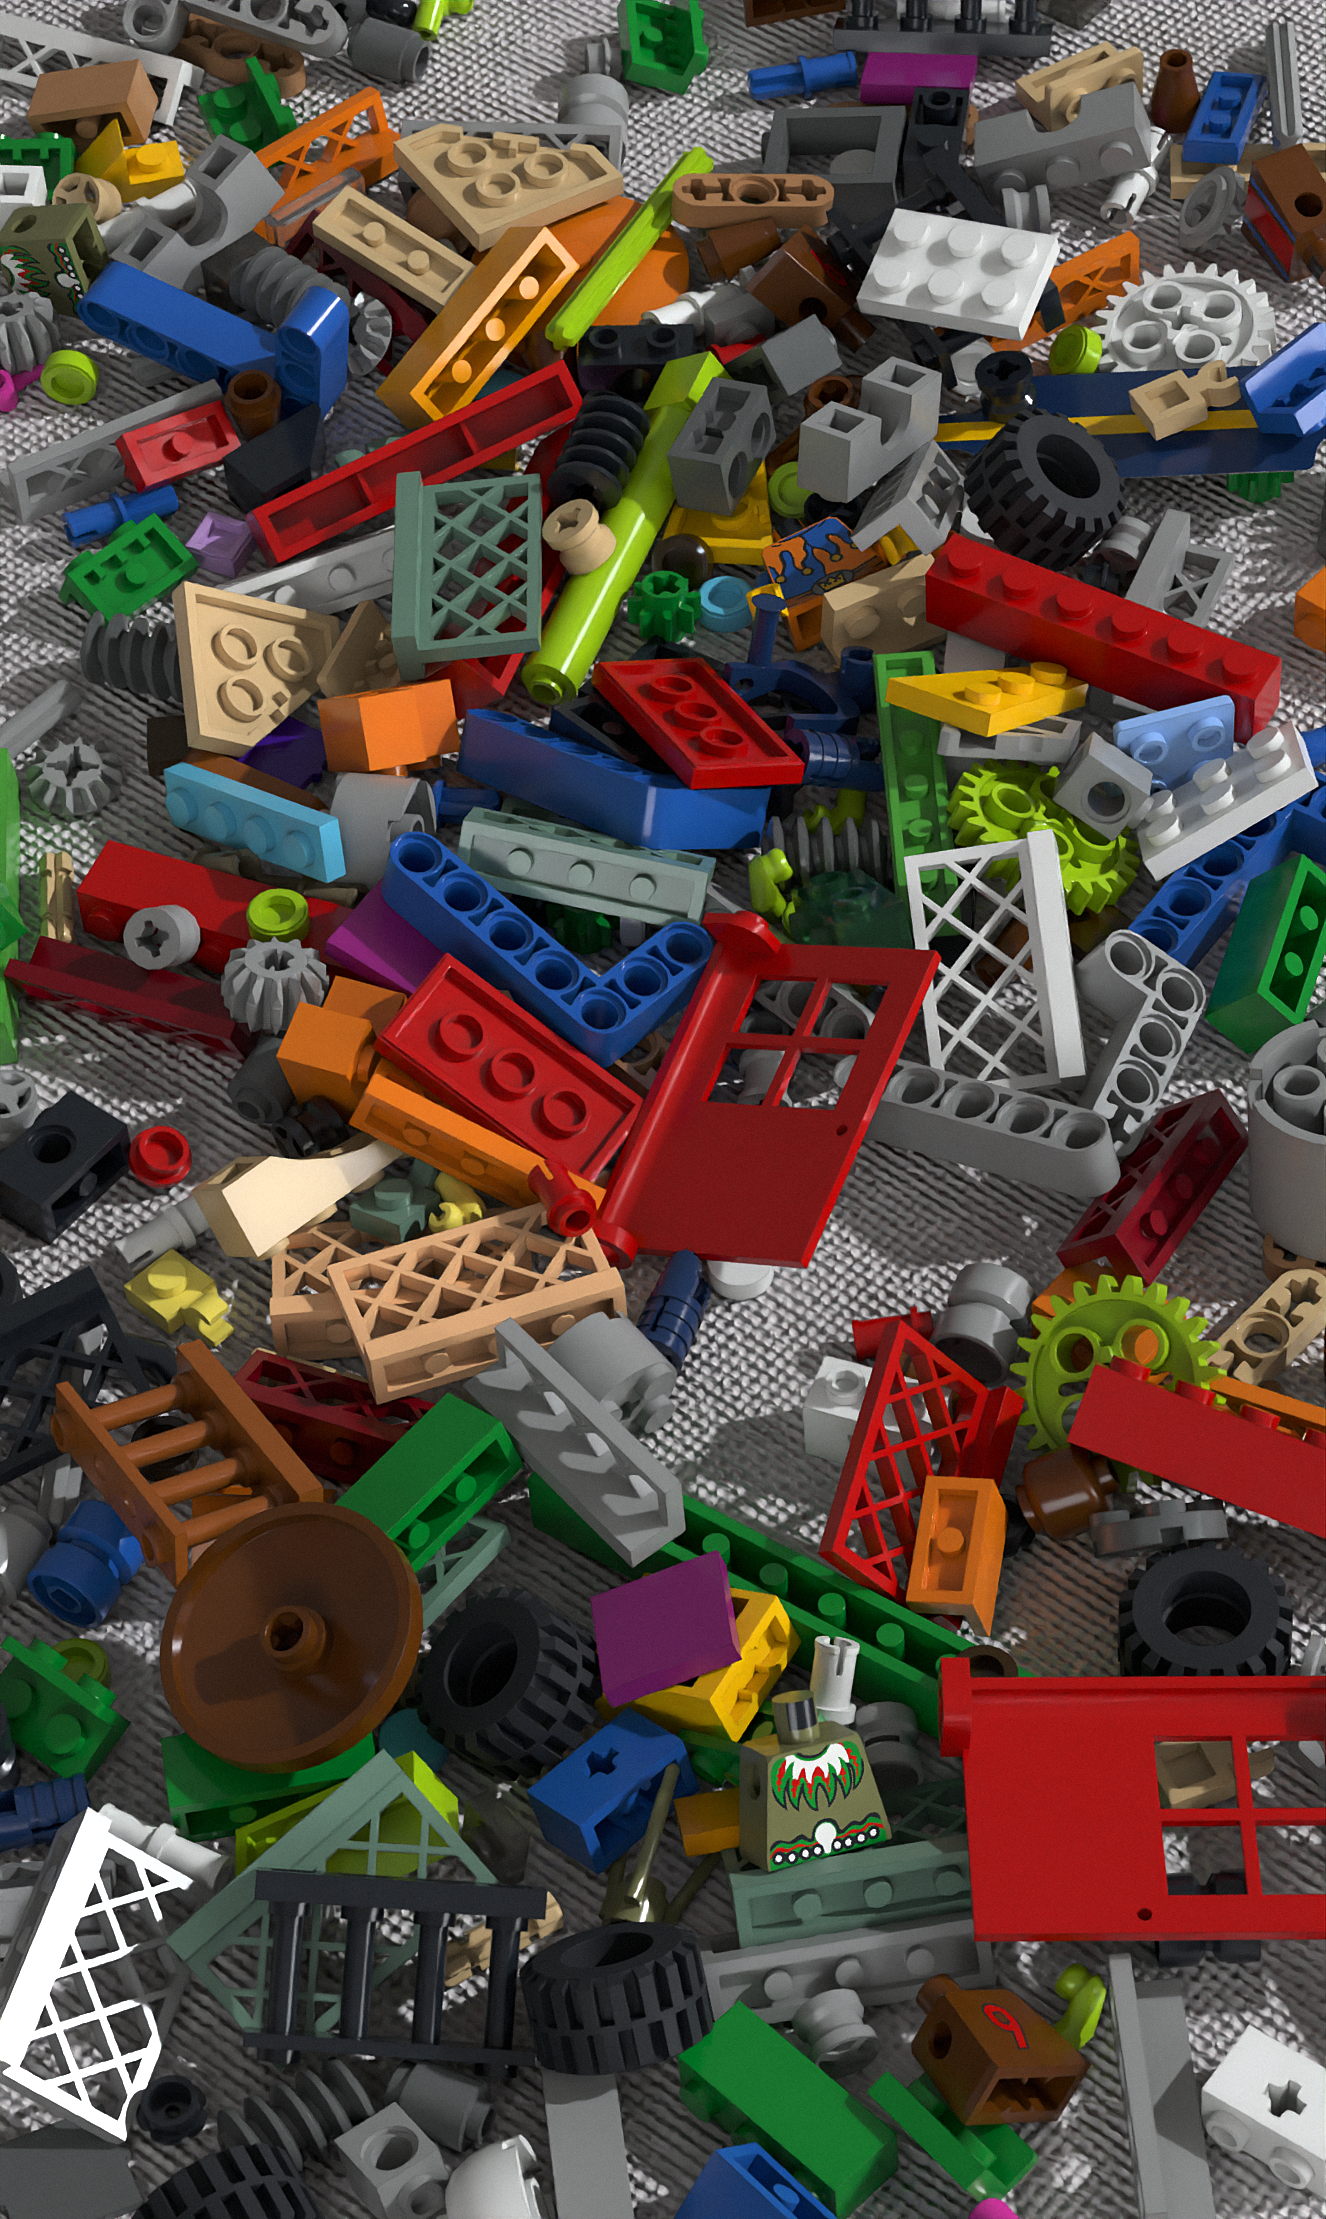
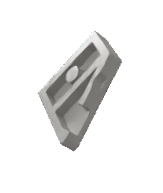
M1051 715L1043 720L987 738L945 723L940 732L937 754L958 757L1027 760L1039 765H1056L1059 762L1068 763L1078 745L1082 722Z

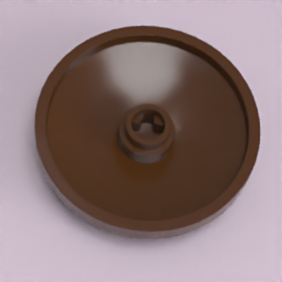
M297 1502L276 1506L257 1513L229 1529L203 1552L182 1580L167 1612L160 1644L161 1681L169 1707L180 1726L200 1746L223 1762L239 1769L256 1773L278 1774L305 1770L336 1758L355 1746L392 1709L402 1694L417 1660L423 1630V1605L420 1587L411 1563L394 1540L368 1518L351 1509L330 1503Z

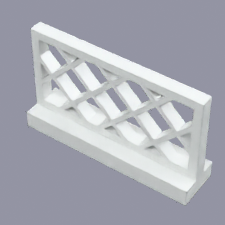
M1053 830L1027 832V839L904 857L915 949L930 950L929 942L945 922L972 941L951 969L941 962L939 963L936 971L942 974L944 978L936 988L934 987V979H932L922 1002L930 1067L945 1071V1064L962 1044L987 1063V1066L976 1078L977 1080L1025 1093L1063 1087L1065 1092L1085 1089L1089 1077L1058 845ZM1019 857L1021 879L1005 899L979 880L993 861ZM976 864V866L970 873L964 870L962 867H960L963 865ZM947 868L961 878L963 882L944 907L941 908L923 895L920 872ZM972 887L999 906L978 934L951 915ZM1022 894H1024L1026 914L1014 906ZM924 907L936 915L928 927L926 925ZM1007 913L1027 926L1029 932V940L1013 960L986 941ZM980 948L1007 967L986 995L959 976ZM1031 954L1034 975L1022 967ZM1015 974L1035 987L1037 992V1002L1022 1021L994 1002ZM953 983L980 1002L959 1030H956L940 1018L937 1011V1003ZM988 1009L1015 1028L994 1057L967 1038L968 1034ZM1039 1015L1042 1036L1030 1028ZM940 1029L952 1037L943 1050ZM1023 1035H1025L1044 1049L1047 1073L1019 1076L1002 1062ZM996 1070L1006 1077V1079L988 1081Z

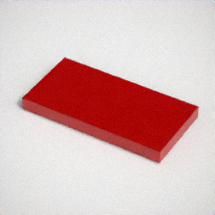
M702 657L611 661L594 664L591 683L690 789L802 783L805 763Z
M447 952L380 1033L372 1046L374 1050L469 1121L546 1160L557 1159L561 1161L568 1171L591 1183L594 1182L629 1136L645 1099Z

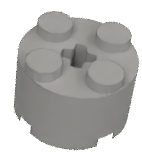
M339 772L335 781L331 809H322L320 811L338 818L346 875L331 882L365 884L370 891L384 876L391 843L397 836L415 831L436 836V807L431 786L427 781H420V779L412 777Z
M615 1310L614 1319H610L603 1311L587 1316L565 1331L546 1350L556 1362L632 1435L641 1428L646 1433L658 1430L670 1419L675 1410V1405L669 1399L677 1377L675 1367L621 1311Z

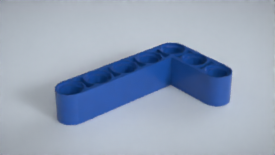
M111 261L106 264L77 304L78 316L87 327L97 334L201 384L214 379L224 395L228 390L230 381L237 374L252 369L268 373L281 388V422L313 403L321 408L322 419L324 420L347 385L349 311L345 303L335 293L320 286H310L303 292L277 329L276 335L119 261Z
M468 709L466 711L460 751L456 764L457 772L604 834L618 838L626 843L657 850L758 848L761 843L772 789L771 785L690 789L677 774H656L515 716L487 709Z
M1314 770L1318 783L1317 788L1176 870L1127 930L1141 935L1186 968L1193 971L1237 918L1250 879L1280 865L1292 850L1299 854L1303 853L1306 857L1326 866V775Z
M415 831L401 834L391 843L381 887V893L385 902L444 954L446 952L497 990H508L517 1005L603 1069L616 1062L689 1004L713 951L711 937L703 928L685 921L673 922L663 927L601 977H598L436 838L427 833Z

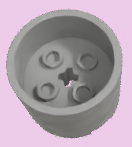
M1315 1019L1292 1026L1271 1038L1257 1052L1249 1067L1247 1086L1249 1203L1257 1225L1265 1235L1269 1233L1275 1239L1276 1244L1296 1255L1315 1261L1326 1262V1027L1319 1028Z

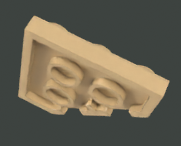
M443 123L393 142L394 160L479 252L493 247L509 227L545 226L623 194V175L593 145L571 143L569 151L540 147L538 137L495 131L493 139L463 135V126Z
M183 581L172 592L188 747L242 758L321 689L317 683V677L340 638L338 617Z

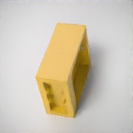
M645 1572L642 1578L651 1575V1573ZM730 1588L742 1660L700 1675L692 1688L673 1685L613 1708L603 1693L601 1698L595 1700L594 1705L602 1719L606 1721H612L626 1708L630 1707L672 1734H678L681 1728L738 1742L802 1641L776 1595Z

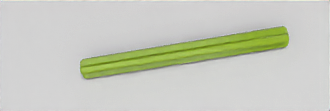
M696 146L692 151L683 153L546 326L545 337L553 342L554 349L565 351L568 346L572 347L577 344L674 220L670 212L674 182L686 174L710 173L714 166L713 159L706 156L704 148Z

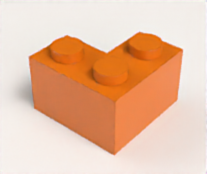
M450 679L427 680L317 700L329 772L408 776L407 771L443 766L442 754L460 751V739Z
M336 975L323 1007L299 1001L276 1058L300 1109L302 1108V1103L317 1095L325 1099L335 1109L344 1124L350 1125L348 1123L381 1057H384L374 1050L372 1046L380 1033L408 1000L405 994Z

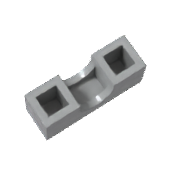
M1130 82L1080 95L1081 107L1078 116L1068 126L1054 132H1037L1028 109L975 122L974 168L991 206L1000 205V189L1013 188L1018 193L1029 192L1036 185H1046L1049 193L1151 167L1150 120L1135 83Z
M222 134L218 135L184 173V176L192 184L197 195L196 210L189 223L182 229L174 231L146 215L110 255L113 261L128 264L190 295L196 296L200 287L222 263L232 256L234 250L259 222L268 216L271 208L285 194L284 190L252 150Z
M892 356L862 378L858 410L831 401L800 424L797 486L818 493L827 501L847 504L935 437L938 432L942 373Z

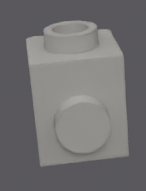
M751 265L740 269L739 288L742 290L743 295L704 309L705 349L712 344H717L720 348L754 338L759 334H763L764 338L775 335V314L744 288L756 274Z

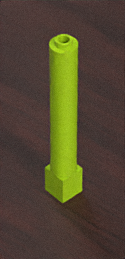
M711 351L667 361L643 408L650 419V432L643 441L644 446L639 456L636 457L637 462L629 474L630 479L624 490H622L623 495L618 505L610 510H604L598 521L599 524H605L615 535L617 544L614 552L599 568L581 575L571 574L541 632V651L531 652L522 669L521 678L524 685L527 687L530 695L541 703L556 705L575 699L578 689L587 676L676 499L667 453L711 379L717 377L733 380Z

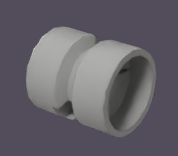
M599 73L582 74L570 79L562 87L558 96V124L622 125V166L627 150L629 101L626 90L622 84L612 77ZM561 141V142H562L564 145H566V144H568L570 141ZM588 141L586 145L595 146L608 160L609 142Z
M983 1262L966 1265L958 1272L947 1298L949 1308L940 1314L929 1342L966 1372L974 1375L973 1377L985 1380L986 1388L999 1386L1006 1381L1010 1372V1364L1014 1363L1020 1345L1017 1343L1019 1337L1024 1338L1031 1322L1032 1302L1037 1298L1034 1288L1025 1278L1003 1266Z

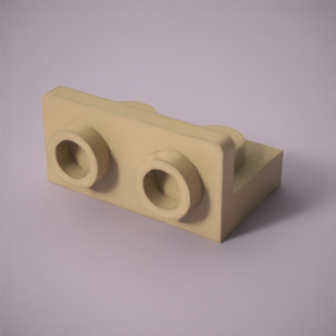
M931 553L926 557L924 554L918 555L823 594L820 636L839 666L841 663V651L848 646H864L874 650L873 654L917 652L947 640L948 630L926 622L925 574L935 560Z

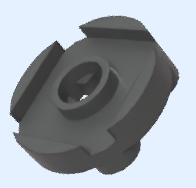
M1171 1499L1144 1504V1512L1129 1514V1510H1117L1089 1515L1095 1559L1139 1557V1553L1154 1551L1170 1553L1172 1545L1186 1542L1189 1549L1200 1548L1201 1541H1216V1544L1224 1542V1539H1228L1224 1505L1221 1499H1207L1185 1503V1499Z

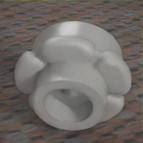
M602 38L601 43L586 44L585 74L599 73L620 81L621 61L619 48L610 49L606 38Z

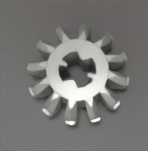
M17 291L12 292L9 296L0 297V369L7 371L10 376H14L17 372L23 370L32 372L34 366L45 364L50 354L62 349L60 340L62 336L57 311L53 309L50 299L40 297L38 292H28L24 295H19Z
M273 936L271 942L265 943L249 939L246 948L231 950L229 961L225 965L224 975L221 976V995L224 996V1006L230 1010L231 1021L248 1023L250 1032H256L264 1028L271 1029L277 1035L280 1029L289 1027L299 1001L323 1007L325 996L329 993V976L326 975V965L320 962L319 951L312 948L302 949L300 940L297 939L288 943L279 942L275 936Z

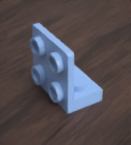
M1222 695L1120 721L1113 726V743L1111 744L1153 772L1150 797L1163 790H1170L1172 792L1191 781L1195 772L1209 761L1218 758L1226 760L1233 756L1235 705L1230 695ZM1101 782L1108 798H1114L1123 793L1118 785L1112 782Z

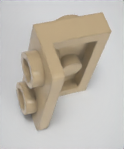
M1105 41L1015 80V98L1049 132L1058 131L1068 126L1078 116L1081 107L1080 95L1134 82L1139 95L1142 94L1143 53L1136 46L1118 52L1108 41Z
M373 600L359 602L317 677V683L327 698L416 683L419 680L401 681L391 641V623L386 621ZM444 629L434 636V641L439 640Z

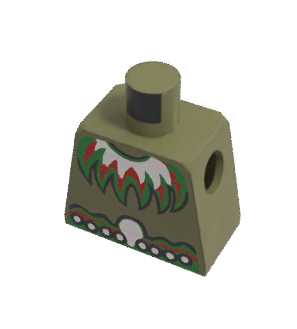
M89 203L31 206L16 209L0 230V271L4 274L10 292L17 291L19 295H24L28 292H38L40 297L51 300L53 309L57 311V314L80 319L76 309L78 302L106 264L110 262Z
M791 1691L773 1697L772 1706L777 1733L746 1741L740 1749V1856L765 1871L771 1872L892 1839L891 1828L862 1740L857 1732L835 1721L819 1722L815 1695L812 1691Z

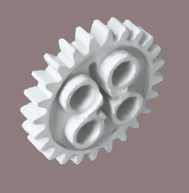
M1188 262L1184 272L1178 274L1175 273L1170 264L1164 266L1163 277L1157 279L1148 271L1142 272L1143 284L1138 287L1127 281L1122 283L1124 298L1115 295H1108L1106 297L1108 310L1096 311L1097 326L1090 328L1097 332L1102 340V355L1097 366L1099 373L1201 368L1215 360H1223L1226 367L1258 366L1272 356L1271 349L1277 347L1274 309L1269 307L1267 293H1256L1255 281L1253 279L1239 284L1238 270L1233 269L1224 276L1219 277L1217 264L1214 263L1207 267L1204 273H1196L1194 262Z

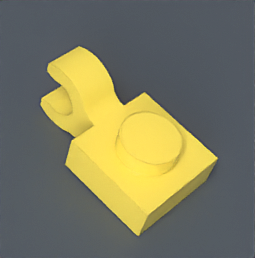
M172 1248L124 1285L128 1303L170 1335L186 1324L207 1344L216 1347L234 1333V1328L221 1318L229 1311V1307L218 1296L215 1280Z

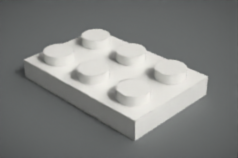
M896 208L856 299L860 312L1022 341L1060 252L1058 239L1054 235Z
M1290 721L1280 728L1273 726L1261 730L1247 742L1246 748L1226 760L1218 758L1209 761L1195 772L1191 781L1174 791L1163 790L1151 796L1154 799L1153 805L1142 822L1136 827L1143 862L1156 882L1318 787L1304 739L1293 722Z

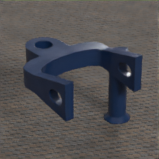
M755 595L752 598V603L756 606L747 663L726 662L723 680L745 702L773 690H785L806 700L822 713L787 714L784 736L788 731L795 728L857 735L860 715L871 712L876 704L873 673V655H876L873 654L874 650L856 645L845 647L841 651L839 671L825 674L820 673L805 663L795 660L771 663L780 611L787 607V603L784 599L775 595ZM744 678L743 685L734 688L736 682Z

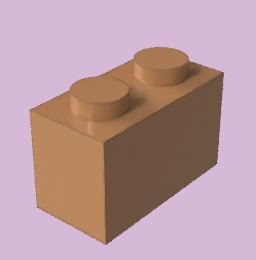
M127 60L39 74L26 117L35 135L51 132L60 134L65 138H72L77 152L83 153L114 119H118L123 146L146 143L158 98L140 60Z

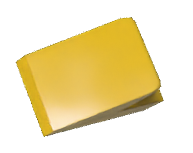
M118 119L111 121L74 163V173L78 172L91 175L94 178L104 179L116 186L121 195L122 204L133 202L143 196L147 199L153 198L185 180L176 140L124 149Z

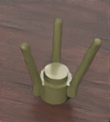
M671 1763L666 1767L633 1873L628 1874L624 1881L627 1851L609 1867L606 1895L598 1917L603 1920L601 1926L644 1921L677 1925L681 1914L721 1860L719 1852L707 1854L670 1904L665 1897L666 1886L657 1878L649 1875L680 1771L679 1766L675 1763Z

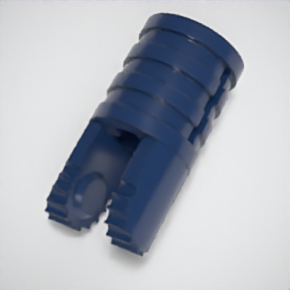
M796 728L788 731L782 740L805 763L802 783L798 784L865 792L885 791L882 762L879 764L874 762L875 758L879 757V753H881L878 739L840 733L807 731Z
M687 1248L684 1251L680 1249L679 1252L674 1253L668 1259V1263L664 1266L665 1269L661 1272L656 1286L650 1293L636 1324L640 1332L675 1367L676 1373H679L682 1369L691 1344L703 1321L704 1312L708 1305L707 1301L710 1299V1294H712L708 1281L705 1282L704 1278L699 1279L702 1276L701 1271H703L699 1256H695L694 1251L690 1252Z
M83 1772L72 1774L71 1777L63 1778L62 1776L54 1778L53 1781H40L33 1783L31 1786L24 1787L23 1785L1 1791L0 1854L25 1848L30 1849L44 1843L46 1845L52 1844L58 1828L86 1808L92 1809Z

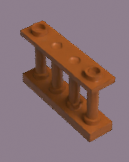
M201 1339L176 1346L177 1375L172 1376L171 1384L89 1409L70 1383L65 1381L55 1385L56 1413L50 1416V1429L58 1449L62 1453H70L138 1540L146 1562L151 1567L158 1566L176 1590L188 1574L189 1548L216 1540L243 1520L273 1507L297 1502H323V1486ZM177 1409L184 1414L189 1413L196 1421L119 1446L108 1433L109 1431ZM209 1446L214 1451L220 1450L226 1458L151 1484L146 1481L138 1470L139 1468ZM238 1483L244 1488L250 1487L257 1496L179 1522L168 1508L169 1506Z

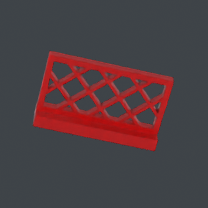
M901 1319L886 1323L817 1554L855 1583L910 1610L906 1603L917 1530L908 1500L920 1496L922 1502L926 1476H934L924 1442L933 1439L937 1440L942 1458L936 1476L993 1479L999 1491L1024 1399L1008 1386L989 1390ZM902 1350L911 1357L919 1385L908 1389L899 1363ZM944 1384L962 1397L958 1399L952 1421L941 1389V1385ZM921 1392L933 1427V1431L921 1434L910 1396ZM889 1403L892 1405L903 1440L893 1445H890L882 1420L886 1404ZM906 1450L917 1488L906 1492L904 1491L893 1453ZM871 1461L875 1462L886 1499L873 1503L865 1477L869 1462ZM889 1507L900 1543L899 1546L887 1549L876 1511ZM854 1519L858 1520L869 1557L864 1559L845 1546L849 1529ZM901 1554L904 1555L909 1572L904 1590L899 1587L891 1562V1558ZM916 1613L950 1632L960 1630L964 1615Z

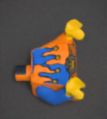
M827 517L809 527H805L802 521L797 518L786 519L774 529L772 533L774 543L765 547L761 553L766 570L756 577L754 589L746 594V600L753 621L756 606L752 603V598L755 595L771 594L784 599L787 607L780 611L779 617L782 616L792 645L798 653L823 641L820 632L824 593L896 565L905 558L906 553L919 550V548L900 524L861 552L851 539L854 530L849 529L836 517Z

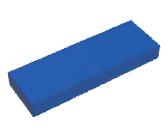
M1218 71L1212 73L1183 142V161L1238 165L1266 96L1267 76Z

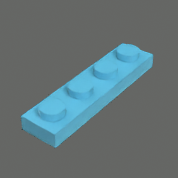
M180 762L163 770L167 791L166 808L173 826L237 850L249 848L261 859L325 883L346 875L338 818L185 762Z

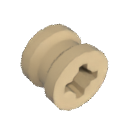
M78 172L68 174L61 179L54 189L52 205L89 203L97 225H101L120 215L122 208L121 195L116 186L107 180L94 178L91 175Z
M585 499L572 500L559 506L546 519L542 528V537L553 550H560V562L569 573L575 575L589 573L599 568L609 559L617 544L615 535L605 524L598 523L599 516L597 510Z

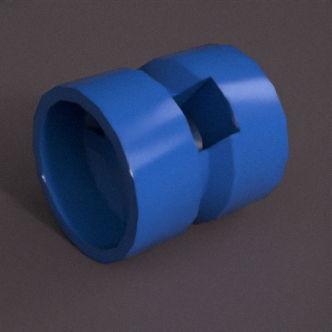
M88 1499L79 1502L57 1535L58 1542L53 1548L45 1550L30 1571L27 1583L35 1599L50 1613L76 1627L92 1629L100 1626L122 1593L120 1586L130 1583L144 1563L145 1558L138 1540L113 1508L102 1501Z

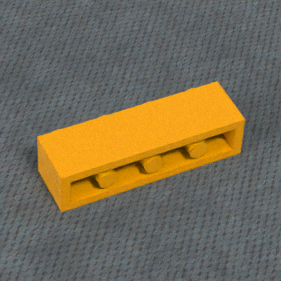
M546 226L509 227L380 385L375 394L408 430L416 427L420 429L469 405L580 266Z

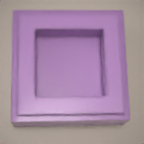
M208 511L184 547L200 564L198 568L236 579L258 545L245 521Z

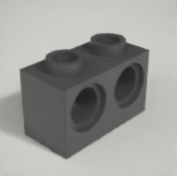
M813 314L767 338L722 366L735 381L766 386L771 406L842 366L843 363L837 354V343L833 334L826 326L820 324L816 315Z
M717 377L711 379L667 453L678 507L732 516L777 438L766 386Z

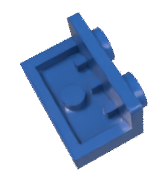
M1325 322L1313 323L1240 380L1239 389L1261 433L1295 434L1296 437H1305L1317 432L1326 425Z

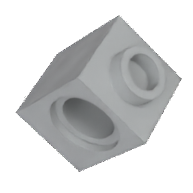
M1092 731L1057 776L1052 800L1113 842L1126 825L1132 830L1135 829L1151 809L1154 799L1150 797L1153 772ZM1100 782H1112L1118 785L1123 793L1114 798H1106L1097 794L1093 786Z
M396 2102L333 2140L352 2191L377 2219H427L446 2206L445 2193L450 2179L440 2151Z

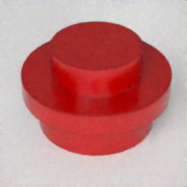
M155 1126L142 1131L133 1139L128 1150V1164L132 1173L144 1184L155 1188H170L178 1185L186 1178L191 1168L192 1154L186 1138L179 1131L168 1126Z

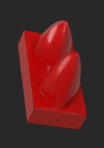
M220 400L124 433L115 441V445L125 464L124 478L134 483L139 494L223 464L222 457L241 446Z

